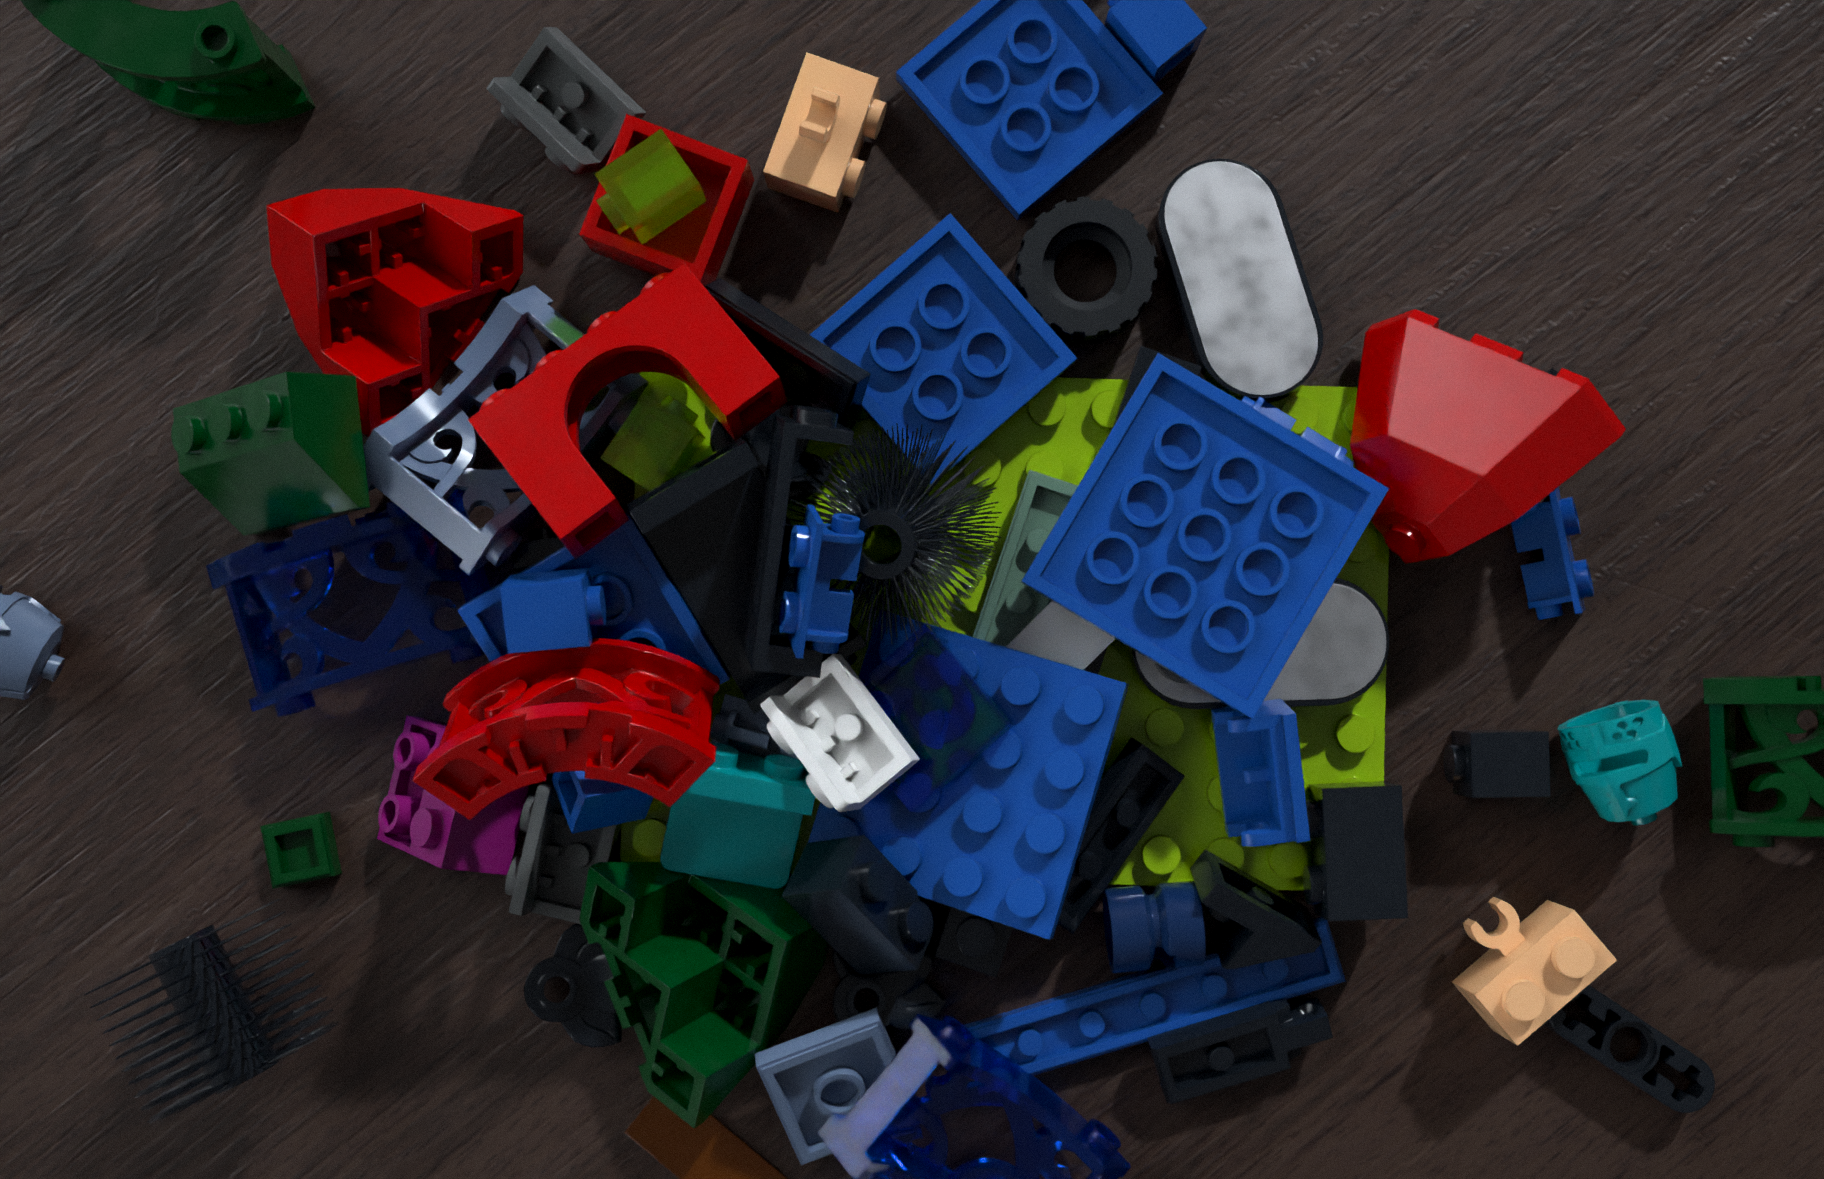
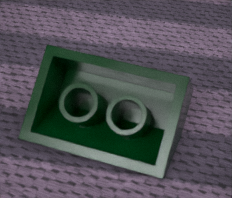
M286 371L173 409L174 422L171 430L173 447L178 454L179 473L244 536L258 535L370 508L356 376Z

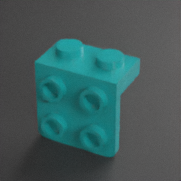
M710 742L717 747L715 762L670 807L661 849V864L665 869L675 872L772 889L782 888L789 879L803 814L811 816L815 796L806 782V776L809 775V772L800 760L790 756L770 754L763 757L739 752L729 745Z

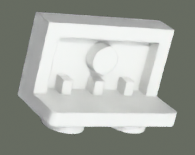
M832 654L822 662L820 678L804 677L783 696H770L760 704L765 714L771 720L767 723V729L773 740L788 754H796L809 772V775L806 776V782L811 792L823 805L828 808L834 807L838 812L861 809L920 760L841 654Z

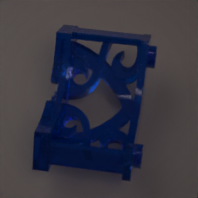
M456 489L446 501L470 521L465 513L462 500L466 490ZM394 502L386 503L387 509L375 514V512L364 514L365 517L355 519V526H351L348 514L293 530L294 537L286 538L284 541L268 544L266 542H259L206 565L213 590L225 588L258 695L249 699L251 710L255 712L275 707L277 717L279 718L316 707L314 695L396 668L445 654H450L452 664L484 656L485 653L467 626L445 631L435 625L434 615L436 611L442 607L457 608L456 604L443 596L427 595L431 583L458 581L461 584L466 603L490 589L484 566L469 576L459 568L462 559L450 550L456 571L436 569L440 540ZM384 542L392 543L396 553L389 562H408L407 570L389 571L377 566L374 561L376 548ZM344 552L349 563L360 574L371 580L388 584H402L388 613L364 642L336 634L307 615L320 605L332 585L334 577L333 554ZM305 568L311 573L313 583L308 593L297 603H294L290 597L297 596L304 591V589H299L295 585L294 574L298 569ZM408 627L417 638L425 642L388 653L403 636ZM285 629H289L294 635L288 638L282 647L278 634ZM296 653L302 660V670L298 676L292 679L286 660H289ZM324 654L353 663L322 673L325 661Z
M917 1014L909 1024V1027L914 1032L912 1037L849 1114L833 1113L817 1132L853 1179H1039V1173L1046 1179H1072L1069 1167L1060 1165L1054 1160L1056 1153L1061 1150L1074 1152L1092 1170L1086 1179H1118L1123 1177L1131 1168L1127 1160L1117 1151L1121 1147L1119 1139L1106 1125L1093 1118L1087 1122L1077 1111L1041 1081L994 1048L975 1038L962 1023L950 1016H945L942 1021ZM939 1063L949 1071L942 1076H933L931 1074ZM925 1083L927 1095L920 1098L914 1093ZM972 1106L1004 1107L1013 1133L1015 1166L1000 1159L978 1158L952 1170L945 1164L948 1154V1139L945 1125L939 1115ZM1031 1115L1044 1125L1036 1132ZM920 1123L933 1136L932 1142L924 1148L911 1143L915 1139H923L922 1128L919 1126Z

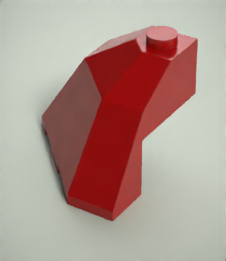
M403 188L321 189L266 205L271 264L298 336L323 374L356 376L362 433L367 437L370 436L374 428L399 414L429 388L432 390L451 360L455 362L483 328L485 323L480 318L498 291L503 289L509 293L523 273V215L515 210Z
M1417 309L1372 324L1365 332L1350 447L1355 468L1389 488L1370 520L1384 537L1389 549L1397 554L1405 564L1452 555L1519 519L1618 440L1626 428L1589 378L1561 368L1557 375L1554 376L1522 363L1524 352L1475 333L1470 341L1457 337L1438 328L1439 318Z

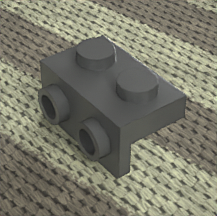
M544 27L510 77H493L487 86V90L501 103L500 111L517 127L533 133L546 146L545 153L547 157L562 170L573 174L604 171L626 114L639 119H643L646 115V112L557 27Z
M553 783L539 785L536 794L530 793L528 795L520 817V830L527 832L522 855L513 859L506 878L505 893L512 896L509 913L524 916L532 912L581 924L579 918L589 866L598 862H613L622 824L572 834Z

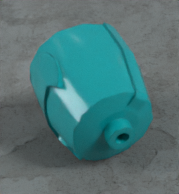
M1621 701L1581 714L1558 726L1557 730L1560 736L1562 752L1572 779L1577 785H1580L1601 818L1609 822L1631 821L1632 825H1645L1657 819L1656 812L1669 807L1678 799L1676 767H1681L1682 762L1673 731L1658 701Z

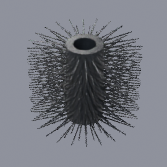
M896 423V451L892 426V456L888 430L886 442L883 426V449L878 430V437H876L875 431L872 428L877 441L878 453L873 433L872 441L869 432L867 433L872 444V453L868 437H866L867 447L863 435L864 442L860 435H858L861 440L862 449L858 439L857 445L854 438L852 447L851 445H846V450L844 446L838 449L850 462L855 474L846 467L838 450H834L835 454L833 453V455L846 468L850 478L839 469L828 454L827 458L829 460L827 461L841 473L845 481L837 477L822 458L821 462L826 466L823 469L833 475L839 485L830 480L816 464L817 468L815 469L822 476L820 478L831 483L837 491L825 485L811 472L809 473L816 480L814 481L815 483L826 487L836 497L823 492L806 477L803 476V478L806 479L805 482L810 484L808 485L809 487L817 490H813V492L824 495L831 502L818 497L803 486L798 485L803 488L802 491L808 493L807 496L821 500L811 501L796 494L803 498L801 499L802 501L814 504L816 508L825 509L833 514L837 512L860 518L859 530L865 533L857 578L861 573L863 574L852 590L854 593L853 600L855 601L852 606L850 620L853 621L856 613L858 615L862 607V614L855 634L857 636L866 604L868 603L861 629L871 602L866 623L868 621L865 643H867L870 620L874 612L870 635L872 636L875 615L879 606L876 623L877 630L881 603L882 641L883 614L886 599V635L889 617L891 645H893L891 630L893 611L896 638H898L896 624L897 604L899 607L901 631L903 622L907 640L908 636L905 623L907 625L906 612L911 633H913V627L918 640L911 620V608L916 627L917 619L920 630L923 633L916 615L915 602L920 621L922 620L921 612L926 627L928 624L930 630L933 631L924 613L926 614L925 607L930 621L933 619L934 623L942 628L929 610L921 589L929 599L934 614H936V610L939 618L941 619L942 617L946 622L933 603L928 591L935 597L938 608H940V604L943 612L945 613L946 611L949 616L951 615L954 618L952 613L937 597L935 591L943 596L948 607L950 605L957 611L961 612V610L944 595L938 584L950 593L956 603L959 602L961 605H965L947 588L943 581L951 585L960 598L961 595H964L967 599H969L968 597L971 598V596L957 588L949 578L958 581L968 593L975 592L973 589H976L974 588L976 587L975 585L978 586V579L982 580L981 578H983V576L976 573H983L985 575L984 572H986L981 569H986V567L977 564L990 567V565L984 563H989L988 561L979 558L991 560L985 556L993 557L981 553L991 554V552L973 548H983L996 553V551L987 548L994 547L978 543H997L996 541L982 538H1001L985 534L997 533L995 531L968 530L1001 528L972 525L995 523V521L962 523L977 519L999 518L988 516L966 518L976 515L1002 513L992 511L976 513L981 510L995 508L993 506L977 509L998 502L979 505L986 502L983 501L958 509L989 498L990 496L958 506L993 492L976 497L977 495L997 489L995 487L978 493L979 491L977 490L983 488L982 485L986 484L985 481L990 478L965 489L966 485L971 483L970 481L974 479V476L985 465L938 495L960 475L974 458L929 496V493L967 447L951 461L926 490L956 440L936 458L947 432H945L944 437L941 436L939 442L937 439L935 445L934 443L932 444L929 451L930 447H928L932 429L923 452L929 434L927 433L917 464L924 439L923 436L920 444L923 424H921L919 440L916 446L917 428L915 442L911 451L914 431L912 432L908 460V424L903 460V428L900 450L898 423ZM884 440H885V445H886V449H887V459H886V456H885ZM855 448L865 461L868 473L861 465L856 454ZM864 448L870 457L873 469L867 462ZM893 448H894V459H895L894 469H893ZM848 449L857 460L861 472L853 464ZM880 452L884 461L885 474L881 466ZM874 453L878 461L879 470L875 465ZM888 458L890 463V471L888 468ZM789 498V500H791V501L797 503V504H794V505H797V506L806 508L805 505H803V504H801V503H799V502H797V501H795V500ZM815 502L827 504L831 508L819 505ZM788 508L791 511L800 513L795 515L805 517V513ZM817 511L820 517L830 519H822L823 522L831 524V517L833 515ZM790 518L788 519V520H793V521H798V522L804 523V521L795 520V519H790ZM963 526H971L969 528H958ZM948 531H965L966 533H953ZM964 534H981V535H987V536L964 535ZM953 536H962L966 538H956ZM963 539H978V540H983V541H972V540H963ZM955 541L971 544L974 546H964ZM953 547L967 549L980 556L963 553ZM955 553L965 555L978 562L963 559ZM956 560L963 561L980 572L963 567ZM952 565L964 569V570L967 571L971 576H973L977 581H975V580H973V579H971V578H969V577H967V576L961 574V573H960L955 567H953ZM951 571L964 577L974 587L958 580ZM837 580L830 588H835L843 580ZM849 581L843 589L847 590L854 581ZM904 588L908 596L909 612L905 600ZM877 593L876 601L873 607L874 599ZM894 593H896V613H895ZM910 593H911L912 596H913L914 606H913V604H912V600H911V595H910ZM890 595H891V608L889 607ZM917 596L919 597V599H920L921 602H922L923 609H924V613H923V611H922V609H921V607H920V604H919V601H918V599H917ZM902 601L904 604L905 623L902 614Z
M280 899L272 901L216 929L213 924L148 955L149 962L84 994L85 996L152 964L156 972L155 974L113 994L90 1008L111 1000L157 977L162 986L111 1011L96 1021L109 1017L165 990L168 996L165 1000L104 1031L103 1034L124 1026L170 1003L174 1010L124 1035L122 1038L114 1041L109 1047L120 1042L122 1043L135 1035L138 1036L175 1016H178L180 1020L176 1025L158 1032L155 1036L124 1051L123 1054L116 1057V1060L137 1052L152 1043L155 1044L183 1029L186 1034L171 1040V1043L136 1060L135 1063L125 1067L126 1069L121 1072H126L132 1068L135 1069L148 1061L151 1062L169 1051L176 1050L189 1041L191 1043V1046L188 1047L189 1049L149 1068V1071L137 1076L128 1085L136 1084L145 1078L149 1079L187 1058L191 1059L196 1055L198 1059L184 1064V1067L148 1085L146 1089L138 1092L134 1098L144 1094L148 1095L160 1087L164 1088L181 1077L185 1076L184 1078L203 1067V1070L200 1071L202 1073L179 1082L180 1085L161 1093V1096L141 1107L142 1111L146 1108L148 1110L159 1103L162 1105L177 1095L179 1097L206 1081L201 1087L195 1089L197 1091L175 1100L178 1102L160 1110V1113L150 1117L151 1120L146 1123L150 1122L151 1124L158 1119L161 1121L173 1113L181 1112L199 1101L198 1105L214 1093L220 1094L244 1083L277 1064L281 1058L298 1052V1050H294L316 1041L317 1039L315 1038L330 1032L331 1030L329 1029L338 1025L336 1023L339 1021L335 1023L333 1021L309 1033L307 1031L287 1044L284 1042L283 1044L275 1045L302 1033V1030L318 1023V1020L334 1011L329 1009L312 1017L309 1016L293 1026L289 1025L270 1038L267 1035L269 1032L286 1026L283 1024L303 1016L305 1012L319 1006L317 1004L325 1001L327 996L313 1002L310 1001L297 1009L294 1008L277 1019L273 1018L264 1025L261 1023L268 1019L266 1017L289 1008V1005L305 998L306 995L316 991L322 985L310 987L300 993L297 992L261 1012H256L254 1009L272 1001V998L291 990L292 987L314 976L315 972L309 973L287 984H283L265 995L262 994L252 1001L249 998L250 995L255 994V991L277 982L278 979L304 966L309 962L308 960L288 969L286 968L271 977H267L249 988H244L242 982L260 975L261 972L294 956V954L302 951L304 948L297 949L289 954L287 953L240 977L236 970L280 948L297 936L273 945L237 964H232L229 958L282 931V929L290 926L291 923L260 936L228 953L225 950L223 944L285 913V911L222 941L217 931Z

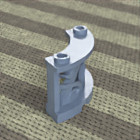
M535 285L500 300L483 328L454 362L463 373L451 385L448 383L442 389L440 396L429 388L399 414L374 428L363 446L368 492L377 488L462 559L459 568L469 576L489 561L496 567L504 563L522 540L520 534L540 516V513L524 493L510 505L506 493L522 490L505 469L483 470L471 468L475 460L477 444L473 426L467 420L469 418L466 413L474 404L481 407L482 403L490 395L497 392L494 383L501 374H513L516 378V385L530 375L536 364L546 356L543 347L533 332L535 328L540 330L563 350L585 335L550 306L553 300ZM628 374L607 384L606 386L610 390L601 404L592 411L584 412L579 430V444L582 456L588 463L613 432L618 435L623 434L640 415L643 405L637 400L649 383L641 375ZM444 435H454L462 441L461 451L453 465L448 463L453 456L452 449L443 450L435 445ZM415 475L438 484L432 490ZM456 489L466 490L462 500L465 513L469 518L471 511L478 506H487L494 511L493 518L484 527L479 529L446 501Z

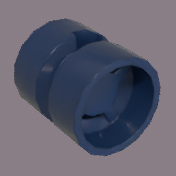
M1194 881L1157 884L1154 893L1146 895L1139 885L1106 888L1103 891L1104 933L1108 961L1112 973L1149 970L1154 959H1160L1167 969L1204 965L1206 954L1204 919L1201 900Z

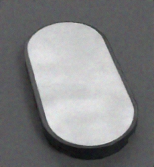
M1210 159L1193 164L1179 173L1167 187L1156 218V232L1196 363L1202 366L1200 371L1209 383L1235 396L1238 400H1241L1243 396L1255 401L1260 396L1268 403L1281 400L1294 393L1313 373L1320 360L1323 348L1321 320L1282 200L1271 181L1260 171L1248 164L1231 159Z
M1336 578L1264 701L1282 699L1289 707L1329 706L1351 701L1366 692L1382 673L1389 652L1387 623L1375 600L1357 585ZM1129 647L1134 671L1148 689L1165 702L1187 709L1227 707L1226 704L1192 684L1177 683L1167 679L1158 671L1152 660Z

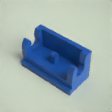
M1282 699L1263 701L1253 719L1242 715L1229 706L1211 709L1227 835L1229 837L1241 836L1242 846L1247 847L1292 841L1297 843L1310 841L1296 713Z

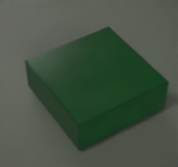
M330 811L260 826L272 889L336 876L342 873Z

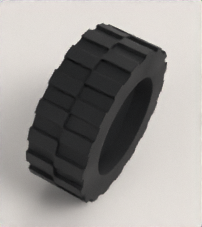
M1077 197L1076 201L1066 203V200L1054 204L1053 210L1040 214L1035 219L1033 227L1027 230L1022 239L1016 260L1015 286H1018L1019 292L1058 337L1069 340L1070 344L1081 345L1085 341H1092V344L1104 342L1108 336L1114 334L1116 337L1124 332L1128 325L1137 319L1153 293L1151 292L1153 285L1157 279L1158 269L1154 267L1157 254L1155 246L1149 242V232L1143 223L1140 225L1133 218L1134 214L1124 207L1122 210L1112 205L1113 201L1104 198L1101 201L1090 200V197ZM1090 241L1097 243L1111 254L1115 262L1116 279L1114 285L1104 297L1096 301H1075L1067 297L1059 289L1055 281L1054 265L1058 255L1064 248L1075 242Z

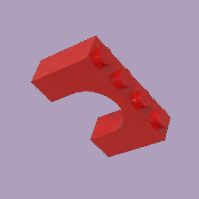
M685 263L670 273H662L653 277L642 288L639 296L618 311H610L598 317L590 325L585 335L566 349L555 350L544 356L536 364L530 375L512 388L502 389L490 395L482 403L479 412L467 419L575 560L629 520L616 497L582 456L579 444V430L583 414L593 397L607 384L620 377L637 372H657L675 377L687 384L699 396L735 441L787 403L780 376Z

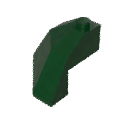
M598 862L589 866L579 918L588 943L598 942L603 949L613 977L604 981L622 1028L634 1027L647 1059L646 1062L638 1066L647 1091L691 1127L696 1128L711 1115L756 1064L755 1053L770 1048L786 1030L824 965L829 943L782 897L788 882L782 888L772 889L665 869L661 862Z

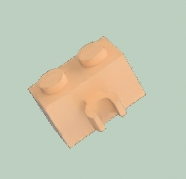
M806 52L763 171L768 188L837 213L844 196L854 198L861 184L866 166L865 161L858 159L866 137L874 140L877 138L886 113L887 103L879 100V78Z
M1493 897L1488 903L1499 915V925L1494 931L1486 933L1476 921L1469 918L1463 922L1467 935L1475 942L1490 949L1455 978L1452 983L1494 1032L1518 1046L1613 965L1617 959L1574 909L1546 900L1520 923L1516 910L1509 903Z

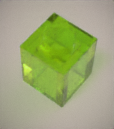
M662 129L594 174L606 192L605 195L596 201L619 234L631 228L642 245L707 201L699 182Z
M644 393L600 459L650 491L684 471L706 437L698 428L693 426L699 416L687 406L667 394L662 402L658 403Z

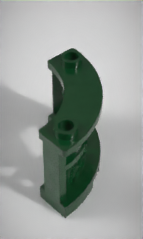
M21 0L33 16L64 43L94 60L102 70L128 90L142 97L150 104L170 113L196 121L202 118L216 121H232L236 125H248L289 118L316 108L291 53L282 44L277 46L246 15L244 9L236 1L205 9L167 11L132 3L131 0Z
M1724 676L1703 678L1704 704H1709L1712 786V819L1709 820L1710 833L1732 834V845L1742 847L1775 846V836L1824 837V817H1801L1806 811L1809 801H1812L1824 810V778L1802 757V755L1812 754L1824 748V688H1822L1821 676ZM1735 704H1738L1744 723L1758 748L1736 753ZM1804 710L1812 711L1818 721L1817 729L1809 736L1791 742L1786 733L1800 734L1807 732V730H1803L1797 724L1798 714ZM1770 762L1778 772H1768L1756 777L1750 783L1748 790L1760 792L1771 788L1777 794L1778 801L1776 805L1762 812L1738 810L1736 768L1755 763Z

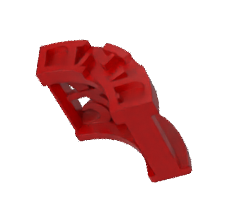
M594 638L591 645L587 647L506 654L480 667L446 694L443 706L451 714L440 745L417 766L412 781L469 820L490 803L511 791L546 781L548 773L564 771H585L586 779L622 784L646 793L671 807L715 762L717 747L709 742L713 696L719 690L720 679L703 667L679 655L653 646L626 640Z

